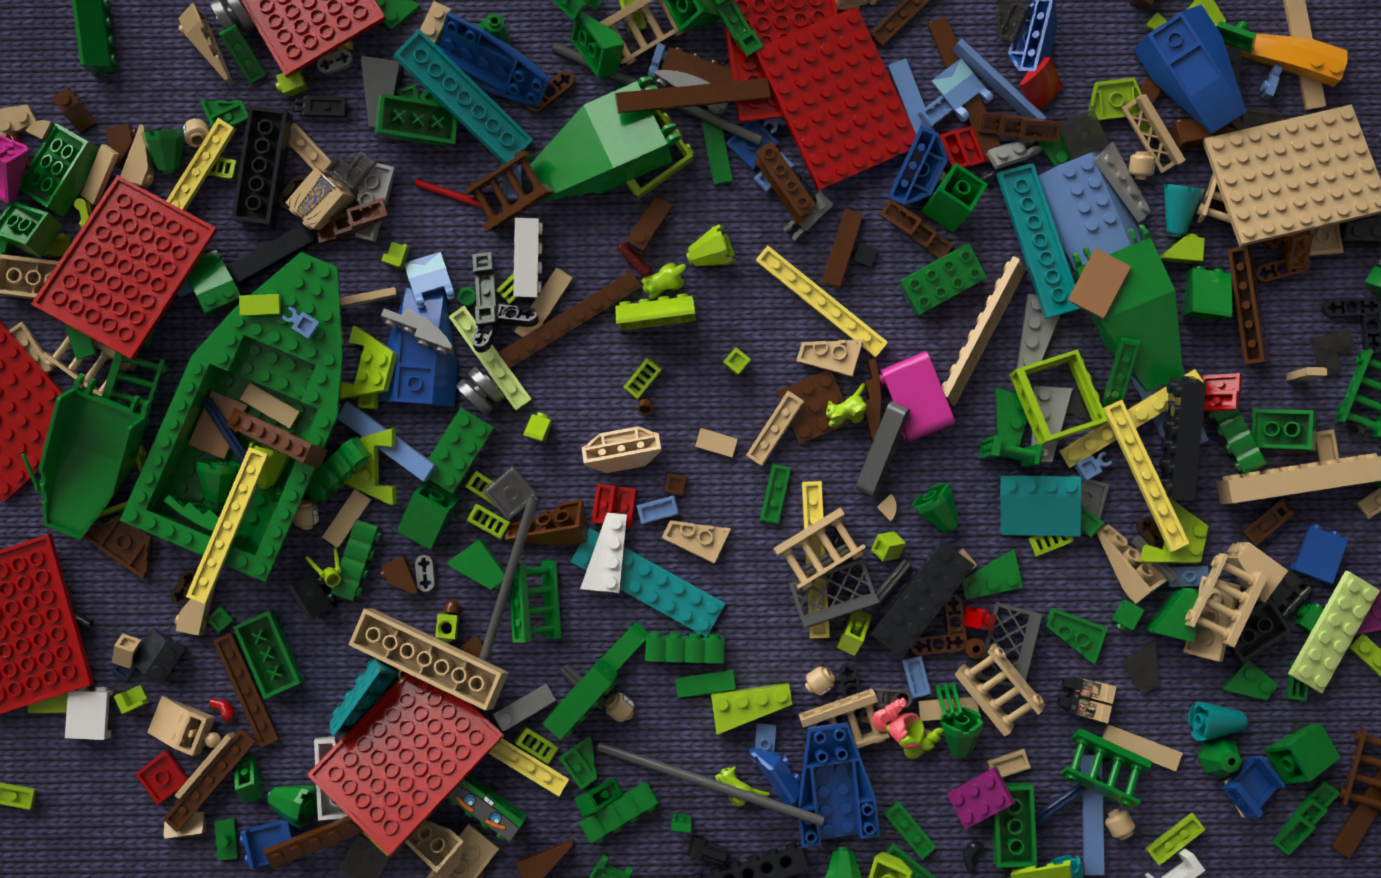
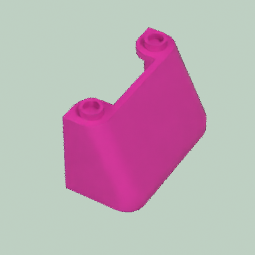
M0 135V200L10 203L18 196L28 158V147Z
M926 351L879 371L880 384L888 388L893 402L910 409L909 417L901 434L902 439H906L907 443L955 424L953 414Z

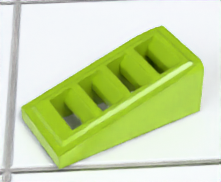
M219 157L216 161L215 171L213 172L211 169L208 176L236 182L240 163L237 160ZM223 163L222 171L219 173L220 164ZM227 165H230L228 174H225Z
M648 356L623 388L639 399L664 368ZM649 364L656 372L653 373L646 365ZM643 370L644 372H646L649 376H651V378L648 379L645 375L641 373V371ZM638 376V377H639L640 379H642L646 384L643 385L642 383H640V382L636 379V377ZM631 383L636 384L641 390H636Z
M474 469L464 486L494 505L483 492L494 481ZM479 477L480 480L477 482L475 487L472 486L476 478ZM484 481L487 482L482 491L478 490Z
M477 503L467 519L468 522L499 539L502 538L510 524L509 521ZM479 510H481L483 513L481 514L479 520L475 521L474 519L476 515L478 514ZM485 515H490L485 525H482L481 522ZM495 518L496 521L491 529H489L488 526L491 520ZM499 522H502L503 525L501 526L499 532H495V529L498 526Z
M1044 536L1028 538L1035 556L1074 541L1072 536H1065V540H1062L1061 536H1056L1058 543H1055L1052 536H1047L1051 545L1047 546ZM1036 539L1040 540L1043 549H1039Z
M524 725L514 741L516 745L546 764L550 763L559 749L558 746ZM527 734H530L526 742L523 743V740L525 739ZM536 738L537 740L533 744L532 748L529 747L533 739ZM543 742V746L541 747L539 752H537L536 749L538 748L540 743ZM548 746L551 747L544 757L542 754Z

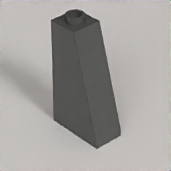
M361 56L368 126L375 133L378 97L381 93L398 96L397 89L400 86L403 67L397 61Z

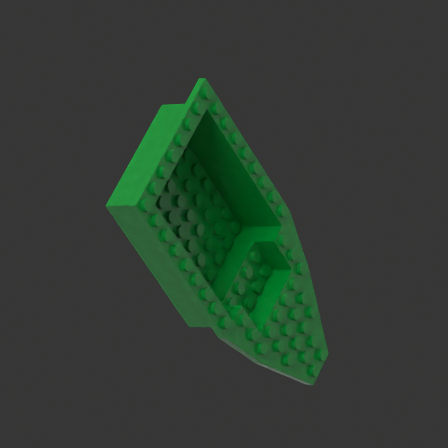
M300 252L251 294H280L281 315L240 316L238 305L191 356L120 521L202 556L204 555L213 531L179 514L164 500L168 495L179 496L187 503H199L207 510L211 509L221 512L225 503H222L221 506L210 505V502L205 501L197 473V461L201 459L222 458L188 445L204 409L202 402L209 397L211 391L249 406L247 413L325 449L339 416L344 359L339 268L303 252ZM289 307L296 309L299 316L302 312H305L321 323L310 340L292 329L294 322L288 323L282 318L283 315L287 318L293 316L292 311L288 309ZM249 383L301 412L292 429L240 400ZM237 432L236 436L246 451H248L250 442L255 441V439ZM230 449L226 460L222 459L223 462L233 460L240 463L232 449ZM291 457L276 485L270 486V489L260 488L258 484L256 485L239 526L248 538H234L224 565L261 581H268L316 467ZM275 486L284 488L279 502L272 501V493Z

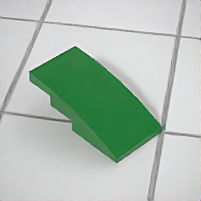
M168 495L164 500L179 514L211 531H214L221 515V511L207 510L199 503H187L179 496ZM238 528L235 539H247L248 536Z

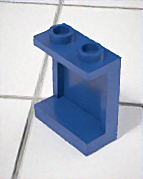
M1317 524L1305 526L1303 530L1306 531L1303 543L1296 563L1291 562L1290 569L1323 583L1333 584L1348 539L1343 538L1342 533L1332 530L1330 533L1324 531V527Z
M1249 756L1239 770L1224 785L1223 790L1246 819L1260 818L1264 813L1260 809L1276 789H1283L1286 785L1281 780L1280 775L1269 765L1266 758L1263 756Z
M285 819L243 830L241 832L242 835H240L241 845L245 846L246 865L249 866L250 870L269 865L264 855V849L296 837L294 826Z

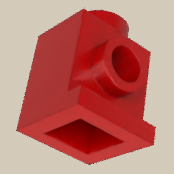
M966 606L963 626L994 631L996 615L988 614L989 610Z

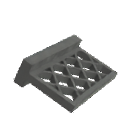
M863 559L833 568L819 578L827 581L823 591L811 586L808 588L805 596L802 597L796 594L794 586L801 582L797 580L789 583L803 629L879 604ZM861 565L863 573L860 579L849 574L852 567ZM836 572L846 575L841 585L831 580ZM847 577L858 581L854 591L843 586ZM829 582L840 587L836 597L825 593ZM862 583L868 586L870 594L862 596L856 593L859 584ZM810 589L821 593L817 603L806 599ZM841 589L852 593L849 601L843 602L837 599ZM823 595L834 600L831 607L824 608L818 605ZM804 601L815 606L812 613L803 614L801 607Z
M996 602L993 615H996L999 623L994 628L1001 625L1006 636L996 641L992 635L993 631L989 630L985 643L986 652L982 656L981 661L986 659V656L989 657L987 653L989 647L994 643L1000 647L998 642L1008 637L1013 648L1006 651L1005 654L1014 649L1016 650L1019 659L1012 665L1015 666L1017 664L1016 670L1026 681L1042 614ZM998 608L1007 609L1011 617L1001 622L997 616ZM1010 610L1017 611V613L1013 615ZM1020 613L1028 614V623L1020 627L1015 616ZM1013 618L1018 629L1008 634L1003 623ZM1026 627L1025 634L1022 631V628ZM1020 630L1024 639L1022 643L1015 646L1010 635ZM991 637L994 640L992 644H990ZM1022 645L1021 651L1019 653L1017 648ZM993 663L992 666L997 672L996 674L992 675L991 677L982 675L981 671L978 673L977 678L989 681L994 676L1002 672V670L998 672L997 668ZM1004 680L999 683L1012 688L1015 687L1013 683Z

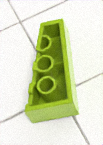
M789 683L711 693L716 735L792 705Z

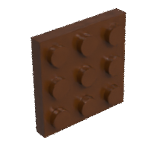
M823 371L777 390L780 401L787 391L792 392L805 401L790 423L798 444L852 423L850 419H846L839 426L829 427L828 425L831 421L830 418L826 417L828 401L835 405L844 402L832 371Z

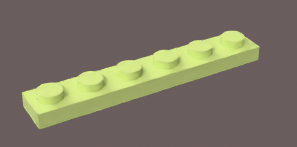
M462 306L448 316L513 408L517 411L532 399L493 345L486 352L479 353L475 351L472 338L477 325L467 308Z

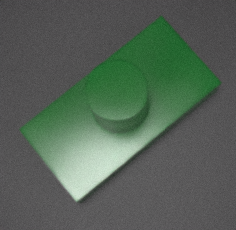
M1240 21L1237 26L1219 22L1217 29L1222 35L1225 44L1235 48H1242V50L1249 53L1252 52L1257 34L1247 31L1249 29L1247 22Z
M236 818L215 820L218 861L239 858Z

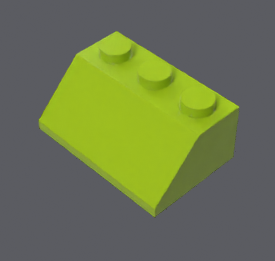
M881 852L874 858L869 878H911L913 872L901 859Z

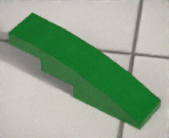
M1322 779L1294 811L1274 839L1273 844L1287 855H1290L1316 828L1315 824L1328 811L1327 807L1340 795L1339 790L1325 779Z

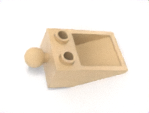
M166 696L161 697L147 732L172 748L191 756L201 754L205 744L210 748H215L221 741L218 733L210 732L215 720L214 716Z

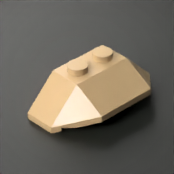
M638 426L600 433L582 447L584 465L605 473L645 466L662 451L659 434Z

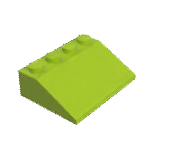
M679 294L677 298L669 299V296L658 297L656 301L640 299L638 300L639 303L631 304V301H623L618 306H615L616 324L619 331L696 321L693 296H688V294Z

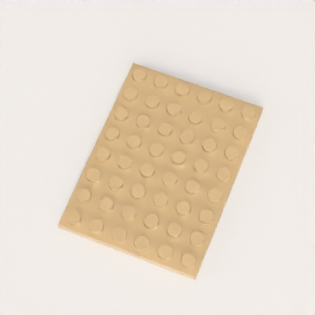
M1352 104L1204 138L1202 141L1239 246L1381 214V179Z

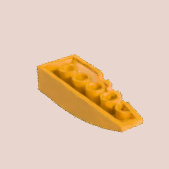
M1257 34L1252 52L1249 53L1242 50L1241 54L1242 57L1272 67L1275 64L1283 66L1282 70L1301 75L1332 87L1341 81L1347 65V50L1311 38Z

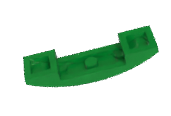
M712 0L724 26L746 57L764 47L756 32L750 29L734 0Z
M636 621L602 659L617 671L646 640V635L650 634Z

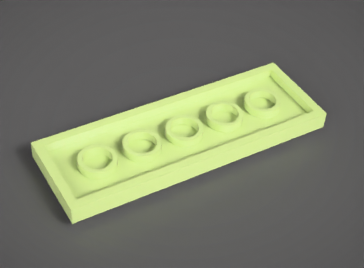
M1345 571L1288 674L1314 690L1323 693L1380 590L1351 572Z

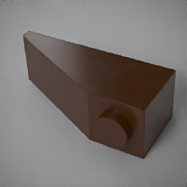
M1181 119L1174 123L1169 133L1179 150L1185 151L1204 147L1202 143L1204 138L1234 132L1236 129L1224 126L1211 134L1195 119Z
M656 195L626 240L627 245L644 254L673 207V204Z
M573 838L518 859L516 865L521 878H544L573 846Z

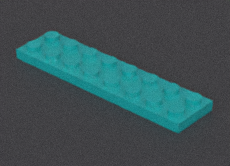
M420 29L392 56L503 164L515 158L514 155L524 150L533 140Z
M1034 163L998 172L996 176L1044 318L1048 319L1080 310V307L1067 301L1075 287V283Z
M591 528L588 529L586 543L579 545L571 560L573 564L587 571L600 533ZM624 547L620 590L707 637L725 603Z

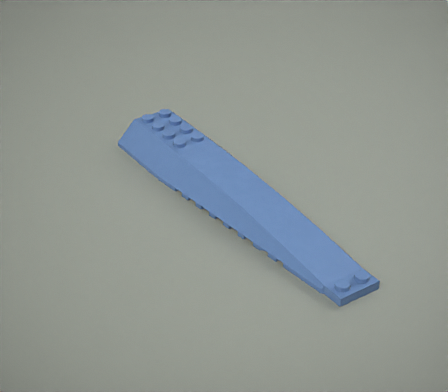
M1102 150L1073 159L1038 176L1062 248L1074 271L1076 268L1072 257L1073 252L1079 254L1082 265L1088 262L1083 253V248L1088 247L1091 254L1095 248L1106 254H1111L1132 245L1127 232L1129 229L1135 232L1138 242L1142 241L1132 213L1094 162V159ZM1131 376L1136 390L1139 391L1142 400L1167 386L1166 383L1145 391ZM1165 411L1152 418L1160 436L1163 438L1165 436L1163 422L1166 420L1167 415ZM1203 426L1201 433V443L1208 441Z

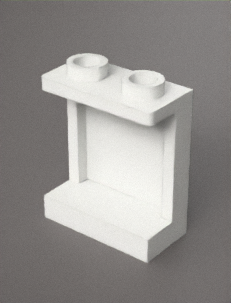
M87 686L68 692L65 738L94 740L111 738V730H107L109 697L113 695V691L107 690V687H95V690H88Z
M1182 848L1176 852L1182 859V862L1161 878H1196L1205 869L1193 853ZM1149 873L1145 874L1146 878H1154Z

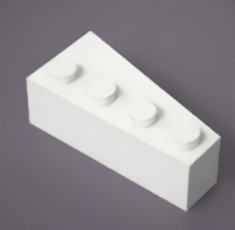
M515 218L513 296L537 297V293H541V281H538V273L541 274L542 262H538V254H542V242H538V234L542 235V223H539V219Z
M336 737L315 738V766L337 744ZM316 784L318 821L341 819L348 816Z

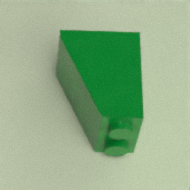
M664 0L679 32L712 26L720 19L712 0Z
M955 163L929 197L921 212L951 232H954L973 211L988 184Z
M1194 266V268L1187 271L1181 317L1216 322L1232 317L1231 273H1225L1223 269L1209 271L1203 266Z
M427 480L413 493L397 532L401 533L405 538L418 542L424 548L432 549L440 539L461 497L451 494L442 487Z
M479 539L447 562L450 567L488 589L500 590L506 569L484 539Z
M1183 587L1181 591L1174 590L1147 624L1145 631L1194 642L1198 624L1196 623L1195 627L1186 626L1187 620H1185L1188 611L1193 609L1199 596V590Z
M1321 723L1306 725L1264 749L1284 784L1310 782L1340 759L1335 746Z

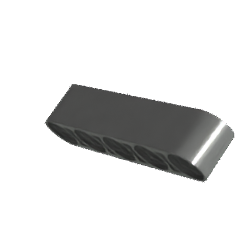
M892 401L887 406L857 481V490L872 497H875L879 492L909 417V408Z

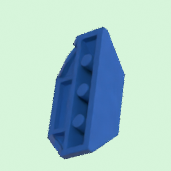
M1033 0V3L1017 17L1008 55L1019 72L1035 71L1044 57L1050 58L1058 26L1055 0Z
M922 125L920 126L888 198L907 205L932 195L948 161L938 132Z
M753 747L748 749L781 801L797 807L801 779L796 772L792 773L789 769L792 765L787 757H781L779 752Z

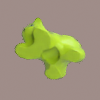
M668 263L662 266L658 273L644 277L641 282L644 284L643 290L646 293H650L649 299H656L667 289H672L673 291L681 289L684 281L681 279L680 274L685 270L686 265L676 266L675 263Z
M865 383L860 385L853 396H850L839 405L828 401L826 417L831 419L828 423L829 427L839 426L846 419H850L853 423H858L864 418L867 404L864 403L860 395L865 390Z
M736 766L723 768L721 774L719 773L714 776L719 782L764 797L770 796L769 792L751 788L737 779L735 774ZM728 795V799L734 806L745 805L746 801Z

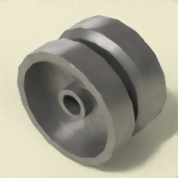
M223 0L210 2L215 16L224 30L236 24L242 33L238 23L246 31L256 27L241 0H226L229 5L228 7Z
M474 367L468 373V376L475 384L471 385L467 380L462 379L456 387L487 416L493 409V405L486 398L489 397L495 403H499L505 395L486 374L481 373Z

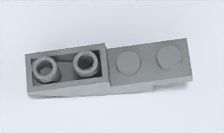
M657 70L654 76L656 84L661 88L711 84L688 73L672 70ZM728 103L706 106H708L712 113L722 116L727 109Z
M406 308L402 315L387 309L383 310L381 317L387 326L403 328L404 332L411 335L415 333L416 341L424 348H429L430 346L441 354H454L453 346L447 337L423 316Z

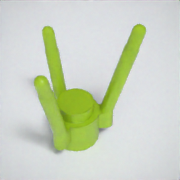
M336 546L333 548L335 568L328 567L322 571L308 556L305 557L308 563L319 573L320 577L324 579L326 585L331 588L337 586L341 581L339 574L342 570Z

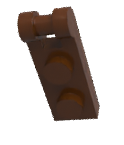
M1284 497L1276 500L1272 506L1241 531L1252 545L1257 546L1296 513L1292 507L1290 508L1286 504L1287 501ZM1278 509L1283 511L1282 515L1277 512Z

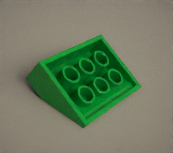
M55 123L24 172L19 190L64 217L86 183L99 148Z

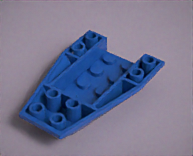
M1202 4L1182 11L1149 33L1134 48L1135 54L1153 82L1209 133H1215L1246 113L1223 37Z
M448 12L442 27L444 32L439 48L484 92L539 108L550 78L530 59L509 44Z
M406 288L398 314L402 315L406 308L423 316L442 331L455 351L445 291L435 290L422 294L425 307L418 309L412 288ZM397 326L392 328L387 347L398 355L389 391L379 393L378 402H402L455 407L458 377L456 353L444 355L437 352L433 347L424 348L416 341L415 333L413 335L403 331V328Z
M847 722L808 728L797 808L824 816L825 819L822 826L798 819L802 848L822 845V839L858 835L860 839L880 837L876 797Z

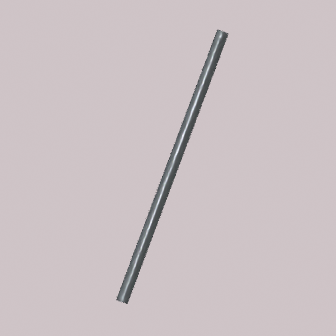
M556 42L554 43L553 52L590 68L580 53ZM620 71L617 74L608 76L625 85L638 81V79ZM697 106L678 108L757 145H760L763 136Z
M529 496L479 656V659L488 662L538 503V498L534 496Z
M600 742L597 748L599 752L819 826L823 825L825 819L824 816Z

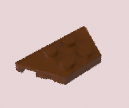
M122 515L113 517L110 521L97 526V528L84 535L83 538L140 578H146L153 536L120 521Z

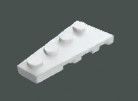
M607 513L580 589L620 593L627 514Z

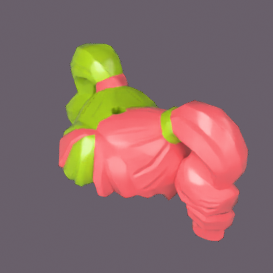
M905 698L897 699L891 704L886 705L885 708L876 711L872 717V724L878 731L890 733L893 739L903 747L906 757L915 759L920 757L925 751H930L934 748V743L941 740L940 735L943 734V729H934L924 737V725L917 714L903 713L898 715L903 710L902 708L906 707L907 702Z

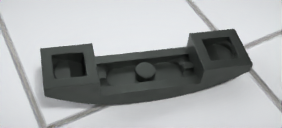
M492 252L472 254L476 285V325L496 323L497 293Z

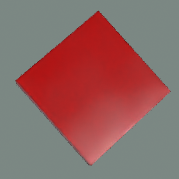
M169 750L164 751L135 773L157 806L176 793L189 779Z

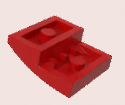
M1047 57L1043 58L1035 71H1028L1019 84L1025 98L1038 110L1051 101L1063 86L1051 58Z
M972 125L940 135L951 168L955 163L966 169L986 161Z
M1240 373L1201 375V379L1206 384L1204 411L1237 410L1242 385V375Z
M597 483L591 522L603 524L607 513L627 514L626 527L633 528L638 489Z

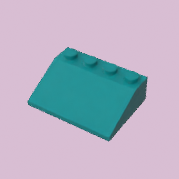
M1001 476V535L1081 537V477Z
M372 658L368 662L367 670L364 674H361L356 679V685L352 691H348L344 696L342 705L333 711V717L330 720L331 734L333 736H345L380 700L399 673V670L377 658Z

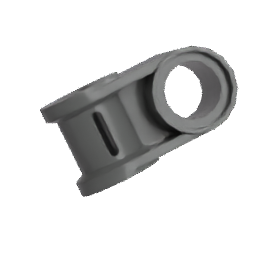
M874 687L878 700L874 704L875 708H885L886 705L897 700L898 696L902 693L908 696L907 705L904 708L909 707L912 703V696L905 689Z

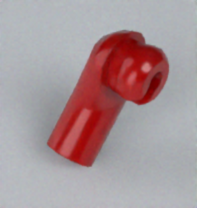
M211 698L209 707L219 709L225 722L232 721L235 713L231 703Z

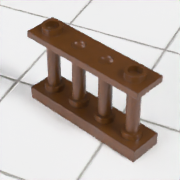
M525 150L517 152L514 155L515 158L480 181L477 180L468 185L469 188L464 191L465 195H476L488 218L487 222L482 224L486 232L496 231L554 193L551 185L540 184L529 164L528 159L534 156L533 152ZM520 164L534 187L533 192L530 194L524 193L512 171ZM505 174L518 196V202L513 205L509 203L497 181ZM489 185L492 186L503 207L502 212L498 215L494 214L482 192V189Z
M1360 727V730H1356L1354 735L1356 745L1344 788H1340L1338 798L1340 803L1344 805L1348 804V800L1378 808L1381 811V801L1351 792L1354 781L1381 789V780L1356 773L1359 761L1381 768L1380 759L1361 754L1364 742L1381 747V739L1367 735L1368 729Z

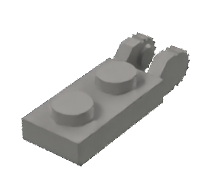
M1018 140L988 150L987 156L994 168L999 169L1027 160L1029 157L1040 153L1042 148L1038 145L1027 150L1026 147L1035 143L1036 140Z
M821 191L815 195L817 202L812 209L814 215L799 224L801 228L793 234L792 239L794 241L804 232H807L834 205ZM791 220L783 230L785 232L790 231L796 222Z

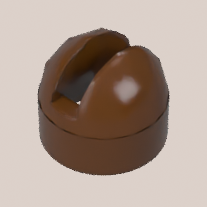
M648 398L641 399L638 403V412L642 415L651 414L653 412L652 401Z
M449 600L445 603L444 613L459 614L460 607L455 600Z

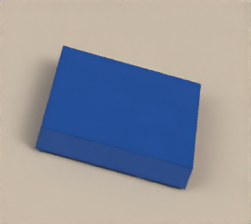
M758 121L746 122L742 127L763 136L760 145L735 134L725 143L752 171L757 167L754 162L758 158L756 151L771 141L776 147L780 143Z

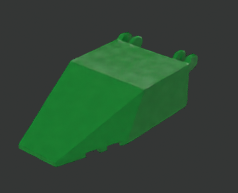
M652 76L641 77L634 83L584 104L530 164L540 184L551 185L554 190L553 194L542 201L562 199L572 195L584 196V194L594 192L595 194L604 193L672 161L669 147L681 139V135L677 132L669 135L666 139L664 136L677 129L675 123L665 125L660 129L652 111L617 113L615 93L639 91L645 88L644 90L658 89L655 85L647 87L654 82Z
M1141 224L1138 227L1143 238L1142 241L1138 242L1135 232L1129 229L1127 232L1132 245L1108 254L1130 265L1131 268L1105 317L1101 319L1091 313L1090 316L1103 345L1114 356L1116 355L1121 336L1141 341L1131 376L1145 391L1166 384L1170 381V376H1183L1175 289L1148 230ZM1088 247L1083 248V253L1088 261L1091 253ZM1073 252L1072 257L1076 268L1073 277L1077 283L1086 264L1082 265L1079 254Z
M82 373L77 376L73 387L56 399L39 464V473L42 476L40 488L43 491L44 500L42 501L44 526L78 540L84 537L134 468L152 406L151 401L146 400L141 412H138L136 409L140 402L139 396L133 398L129 408L92 393L96 384V379L94 378L88 381L86 390H84L82 386L86 376Z

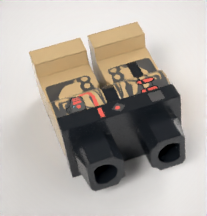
M1074 676L1073 678H1063L1061 688L1070 691L1068 697L1059 695L1057 706L1069 713L1108 724L1112 706L1092 701L1091 699L1113 704L1117 686Z

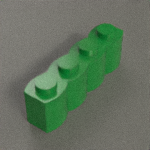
M1238 408L1237 410L1207 411L1211 420L1216 419L1219 426L1216 429L1220 437L1225 436L1228 442L1225 446L1230 455L1234 453L1237 459L1234 461V464L1239 472L1243 471L1244 474H1247L1267 464Z
M358 437L346 441L338 451L332 454L320 466V469L318 468L315 471L306 491L314 504L319 502L323 504L330 500V495L333 492L339 491L344 486L345 480L352 479L356 475L355 472L358 468L361 469L369 463L368 459L372 455Z
M359 519L355 520L340 563L342 572L339 575L341 581L332 588L331 594L351 601H356L357 598L361 597L363 592L361 584L363 579H367L370 570L367 568L368 563L373 561L376 553L374 545L380 541L382 535L380 526Z
M650 632V635H646L645 661L724 663L725 639L720 637L721 634L716 633L709 634V637H702L700 633H689V636H681L679 632H670V635L665 636L662 635V632Z
M646 780L599 811L581 819L579 824L590 843L596 842L598 844L607 838L606 834L612 831L615 834L623 829L624 823L637 821L640 818L639 814L644 811L650 813L655 810L659 800Z

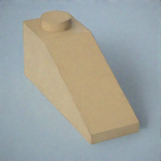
M140 124L120 177L141 188L148 189L154 180L153 159L143 141L142 132L150 130Z
M215 586L207 604L190 598L176 616V631L198 636L204 635L207 624L206 619L209 616Z

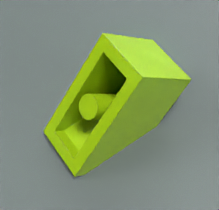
M1187 234L1160 256L1161 261L1190 264L1202 262L1205 238H1200L1197 234Z
M540 412L537 415L532 414L524 431V436L546 443L552 420L548 419L549 415Z
M862 610L852 613L841 634L837 648L855 656L864 641L872 615Z

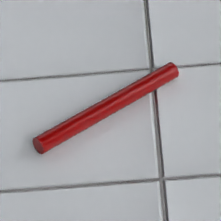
M419 179L415 181L414 186L482 208L479 200Z

